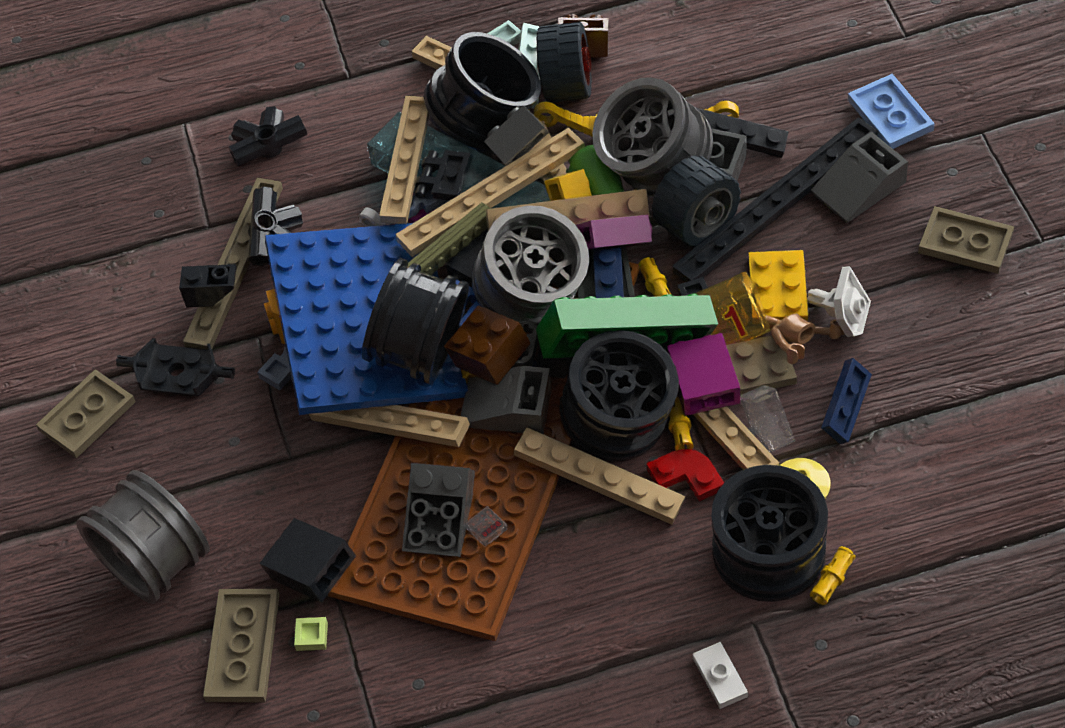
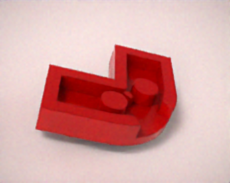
M676 450L646 463L647 471L656 484L668 488L686 480L699 501L717 494V491L724 484L709 458L696 450Z

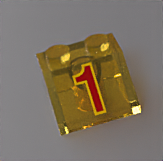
M746 271L695 293L698 295H710L718 325L711 335L722 333L726 345L748 341L771 331L758 291Z

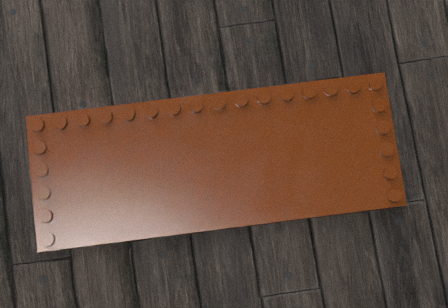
M629 262L634 287L640 268L639 264ZM555 283L551 285V287L559 289ZM578 291L573 299H579ZM469 301L466 306L471 307L474 303ZM537 344V349H536V354H535V359H534L536 362H537V356H538V344ZM567 375L564 379L551 376L552 392L543 435L572 446L573 441L568 437L562 426L559 413L560 399L567 381ZM464 398L410 403L409 407L461 416ZM468 428L459 447L395 436L348 542L356 557L334 585L328 596L496 642L560 475L514 456V449L523 433ZM411 463L463 467L475 471L473 497L461 557L402 551ZM490 509L503 522V525L489 537L483 539L474 530L478 526L483 531L486 530L482 528V521L484 516L488 517L489 511H486V514L482 511ZM482 512L484 514L483 516L481 515L482 519L477 518L476 521L478 522H475L477 526L472 529L469 526V522Z

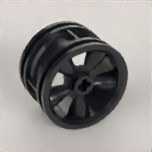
M470 32L461 35L456 40L446 56L445 65L437 69L424 89V102L430 116L444 132L465 145L488 150L491 148L484 142L488 138V133L495 126H501L507 121V115L514 108H520L524 105L530 110L540 95L541 83L534 66L513 45L487 33Z

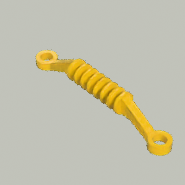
M721 101L707 109L719 114L729 112L731 114L727 116L739 118V108L731 101ZM551 102L537 104L534 107L533 114L540 121H544L546 127H551L560 122L593 137L592 132L597 114L596 116L583 117L557 107ZM542 113H549V114H551V115H550V116H544V115H541V114H542Z

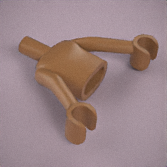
M791 314L782 320L765 315L762 319V325L772 329V337L777 345L787 354V362L789 364H795L798 362V359H804L805 348L803 344L810 341L814 334L829 335L831 339H838L840 335L845 334L836 319L830 321V328L815 326L813 323L802 319L798 314Z

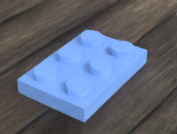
M893 74L848 93L850 104L867 124L878 130L877 137L892 149L934 131L935 123Z

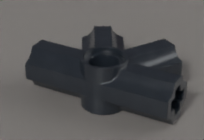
M275 106L266 107L265 111L261 113L259 125L246 120H238L233 125L231 135L237 143L228 148L234 162L239 167L260 156L272 158L279 155L282 151V146L306 136L307 130L299 115L284 121L282 110L277 109Z
M264 186L262 188H255L253 192L251 224L248 229L250 236L248 261L252 262L255 266L261 267L269 265L265 235L292 233L290 232L291 230L301 228L303 225L302 213L299 207H295L293 204L276 210L277 192H274L272 188Z

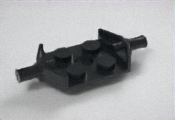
M152 338L137 352L136 356L118 355L116 358L117 367L132 368L140 390L200 396L213 381H217L218 377L233 379L235 376L234 367H224L216 364L211 345L208 343V350L159 345L156 338ZM177 369H183V370H184V371H183L182 373H180L178 376H172V375H171V373H172L174 370H177Z

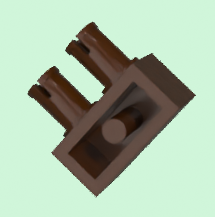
M570 14L565 17H558V24L581 22L583 24L590 58L608 57V18H603L601 15H597V18H595V15H591L589 18H579L574 14L573 18H570Z

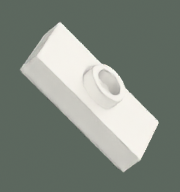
M721 642L693 653V660L720 709L748 697V691Z

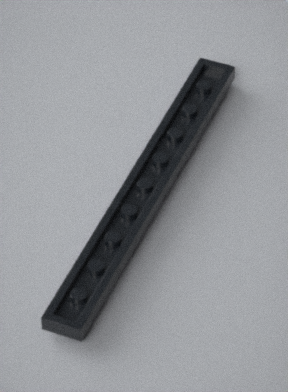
M859 117L672 265L673 273L685 282L701 277L704 278L806 196L853 143L870 132L877 136L878 130Z

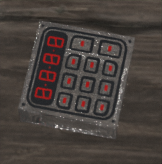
M488 506L465 523L466 529L484 547L508 530L507 524Z

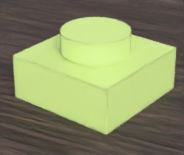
M326 617L296 618L294 643L296 651L326 650L328 628Z

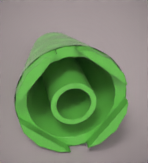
M588 145L580 149L570 158L569 169L566 168V173L584 169L590 183L589 187L592 196L624 192L621 176L601 161L596 154L594 145Z

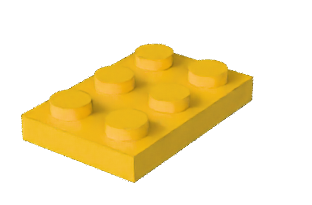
M803 250L749 252L752 324H762V319L765 315L782 320L791 314H798L802 319L808 321Z

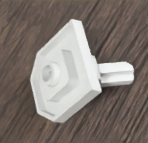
M842 267L837 288L832 289L830 293L817 288L814 290L810 289L807 301L810 304L824 308L829 316L835 317L847 337L863 334L871 300L851 267Z

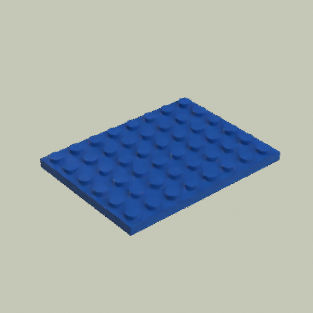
M413 223L265 235V245L299 415L465 398V393L468 391L466 380L462 378L461 369L455 366L449 355L437 379L431 385L424 382V376H421L418 380L411 378L410 371L389 363L384 367L378 366L375 363V358L371 362L362 359V346L367 325L378 294L389 271L398 259L403 258L410 262L417 256L411 257L397 242L395 235ZM435 271L432 276L439 278L438 272Z

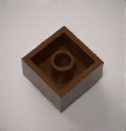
M478 305L444 347L457 368L498 385L531 343L520 322Z

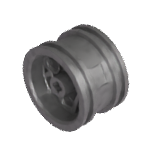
M652 77L630 81L615 90L601 106L592 132L593 145L601 161L612 171L622 176L634 189H646L647 196L654 197L659 183H661L663 177L674 165L691 156H703L709 160L713 147L712 130L702 113L688 103L672 85L664 80Z
M527 205L503 213L493 222L487 232L482 249L474 263L472 288L476 300L481 307L517 322L523 320L532 321L538 326L554 299L561 297L573 299L583 282L589 265V252L584 236L578 227L566 216L546 207ZM502 250H508L512 255H507ZM555 283L559 289H555L551 285Z
M132 470L127 475V480H121L116 485L115 495L101 507L92 506L87 512L88 517L81 516L77 520L76 525L80 535L101 563L135 595L148 603L154 604L160 598V593H166L171 588L170 580L185 566L193 567L199 561V557H204L210 551V548L202 530L186 509L154 479L138 470Z

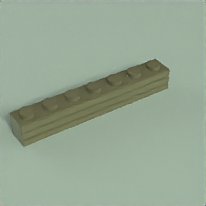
M481 202L408 262V267L416 263L421 266V272L432 275L488 228L485 209L491 208Z

